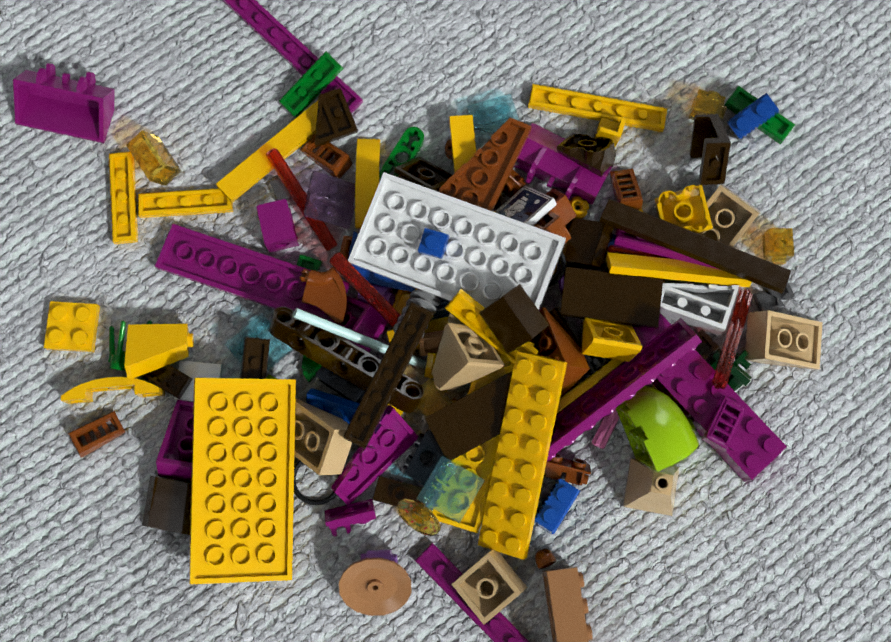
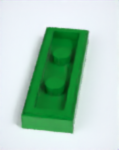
M326 51L279 102L297 118L344 68Z
M738 85L724 106L738 114L758 98ZM778 113L773 118L771 117L770 120H767L766 123H763L762 126H759L758 130L781 145L795 124Z

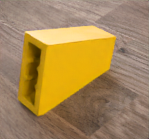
M188 324L128 325L124 363L127 378L133 379L188 358L189 348L194 347V334L189 333Z

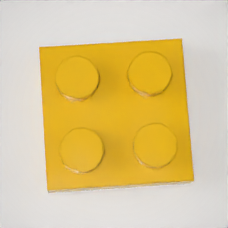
M50 301L44 348L46 350L94 353L100 306L98 304Z

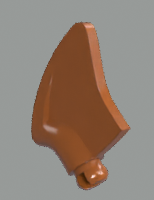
M333 267L325 272L303 269L299 278L300 281L306 282L302 303L320 308L337 324L343 323L347 307V295L344 283L338 272Z

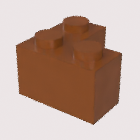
M552 188L546 195L553 197L557 205L540 219L534 227L566 238V243L571 239L566 225L577 215L567 196Z

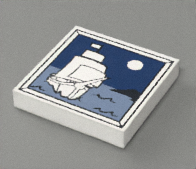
M524 186L495 213L534 226L557 203L553 197Z

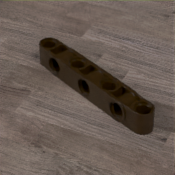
M281 306L274 310L269 325V332L273 337L364 391L367 390L381 359L341 336L294 318V310L288 307ZM403 374L389 404L405 413L414 412L423 397L424 388L420 383Z

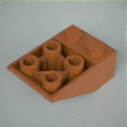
M542 307L540 313L549 325L529 342L535 343L534 348L538 350L537 355L567 362L560 395L562 398L590 368L584 354H582V349L548 310Z

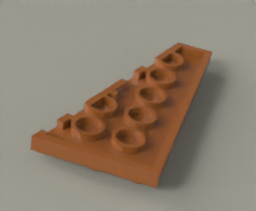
M510 117L491 136V139L482 148H479L474 153V156L466 164L464 163L439 188L438 192L493 211L532 130V126Z

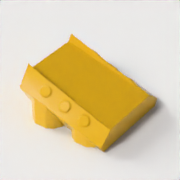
M702 185L686 186L683 190L677 192L665 191L658 198L654 199L659 219L695 233L713 229Z

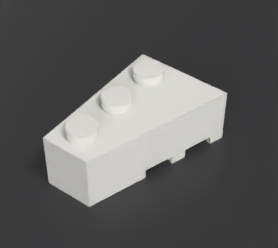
M663 283L660 313L676 321L682 318L687 325L719 335L726 329L739 285L717 286L709 284L707 286Z

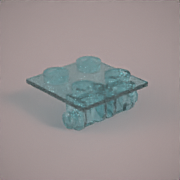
M262 313L225 343V346L242 364L244 337L270 339L267 371L292 350L289 345L270 334V322Z
M441 456L416 499L423 502L427 508L435 509L460 523L485 480L446 457Z

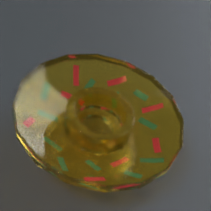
M403 499L399 502L397 506L398 512L410 527L427 536H435L441 530L440 523L432 513L429 505L410 499Z

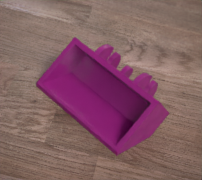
M46 63V70L45 68H40L38 72L25 70L13 79L15 124L105 143L114 113L115 89L95 85V74L87 71L86 77L81 76L76 81L70 79V74L63 73L62 77L56 76L55 65L51 63Z
M532 122L530 125L532 130L514 167L528 173L525 182L530 184L533 178L536 177L546 182L547 187L551 188L554 186L566 192L565 195L568 200L572 195L574 197H581L582 200H586L588 204L593 205L612 166L603 173L602 177L596 175L558 153L556 150L557 145L565 140V138Z

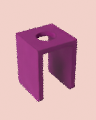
M286 199L257 205L256 208L263 239L269 253L299 246L291 209L288 207Z

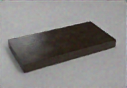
M566 267L560 316L580 319L586 317L657 329L663 280Z
M513 371L425 417L448 462L500 435Z

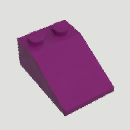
M178 399L176 401L156 460L158 476L191 482L193 402Z

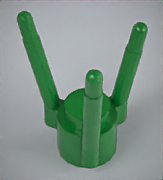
M121 321L117 350H115L114 327H109L108 362H110V369L126 371L124 367L126 351H123L125 321Z

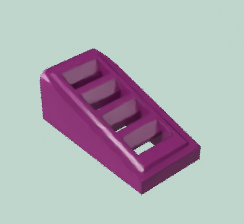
M724 396L701 439L723 452L727 451L747 408ZM726 405L739 411L738 414L735 415L726 410ZM722 414L733 419V423H730L729 421L723 419L721 417ZM718 422L729 427V431L717 426ZM714 431L724 435V440L714 435Z

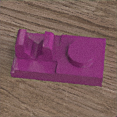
M373 499L352 503L349 506L344 505L324 510L326 527L329 526L334 537L337 536L338 527H345L348 534L351 533L350 524H366L376 519Z

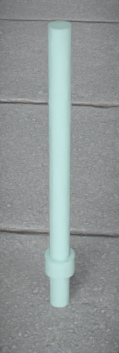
M296 308L293 312V317L383 354H385L389 346ZM413 355L409 364L424 369L426 360Z

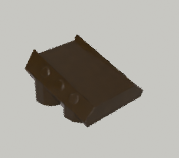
M572 133L557 145L556 149L561 155L600 177L603 176V173L610 166L613 167L616 157L612 139L604 137L592 138L586 134Z
M573 218L566 227L571 239L564 244L562 249L566 265L592 270L605 266L607 264L606 250L608 243L612 241L613 227L599 221Z
M150 476L142 526L190 535L191 484Z

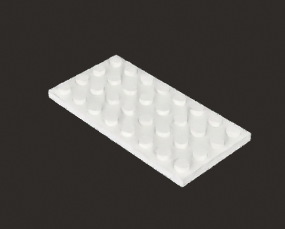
M383 172L347 262L451 301L457 292L462 289L485 308L521 284L539 310L566 238ZM425 228L449 235L443 259L418 252Z

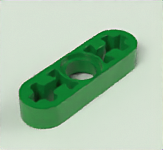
M410 127L405 130L379 172L380 180L383 172L387 174L392 172L393 165L397 167L404 164L396 161L395 156L398 153L404 152L409 156L406 162L415 159L424 144V134L421 129ZM415 135H418V141H413L410 150L408 148V145L410 143L409 136L414 137Z

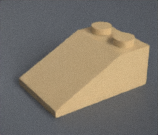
M722 184L707 202L713 229L697 234L734 247L761 212Z
M769 310L748 313L745 346L748 355L745 359L762 364L818 370L820 369L823 322Z
M295 398L294 456L318 475L342 474L352 442L342 438L349 424L335 415Z

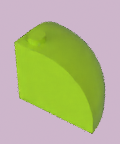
M645 385L636 392L633 398L625 400L616 407L635 459L656 472L685 459L699 445L692 420L686 418L682 410L669 396L656 388Z

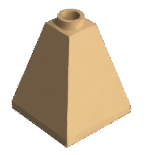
M447 323L432 370L434 385L441 391L455 390L501 369L504 364L496 349L469 327Z
M631 458L623 507L672 516L679 467L669 466L656 472L639 460Z

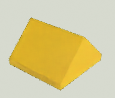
M584 318L582 354L630 362L641 351L642 344L632 325Z

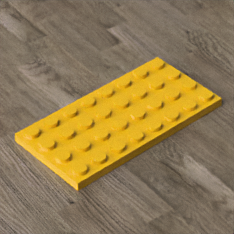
M194 378L189 584L292 580L296 379Z

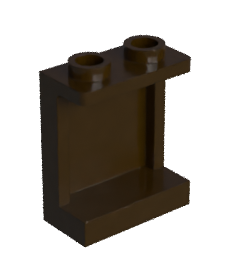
M718 114L694 116L689 155L691 158H702L699 174L700 185L725 183L731 141Z

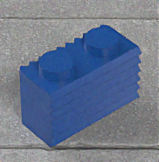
M765 93L728 120L727 125L738 140H742L747 134L750 135L751 132H754L755 129H758L759 126H762L771 117L773 118L774 115H777L779 109L769 95Z
M563 479L555 481L556 484L550 489L548 497L542 502L543 505L537 510L538 514L535 516L534 523L550 534H555L580 493V490Z

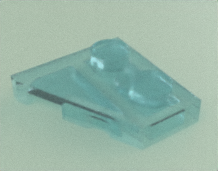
M511 94L468 105L466 109L468 115H473L475 131L494 134L510 117L520 121Z

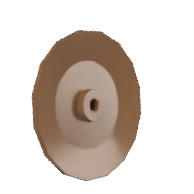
M365 558L354 562L343 571L339 580V594L345 604L354 611L369 616L386 615L399 610L407 603L412 593L411 579L406 570L396 562L384 558Z

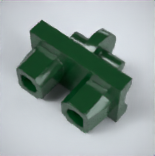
M718 348L713 354V359L709 365L718 374L724 368L731 373L725 382L734 391L743 384L746 386L752 377L739 364L746 370L751 366L744 359L748 352L744 350L739 354L732 349L728 354L735 359L733 361Z

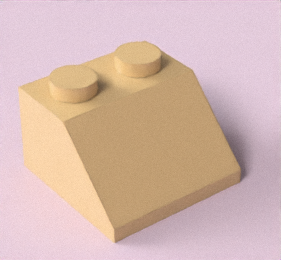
M494 549L488 552L452 584L483 625L528 588L502 555L494 551Z

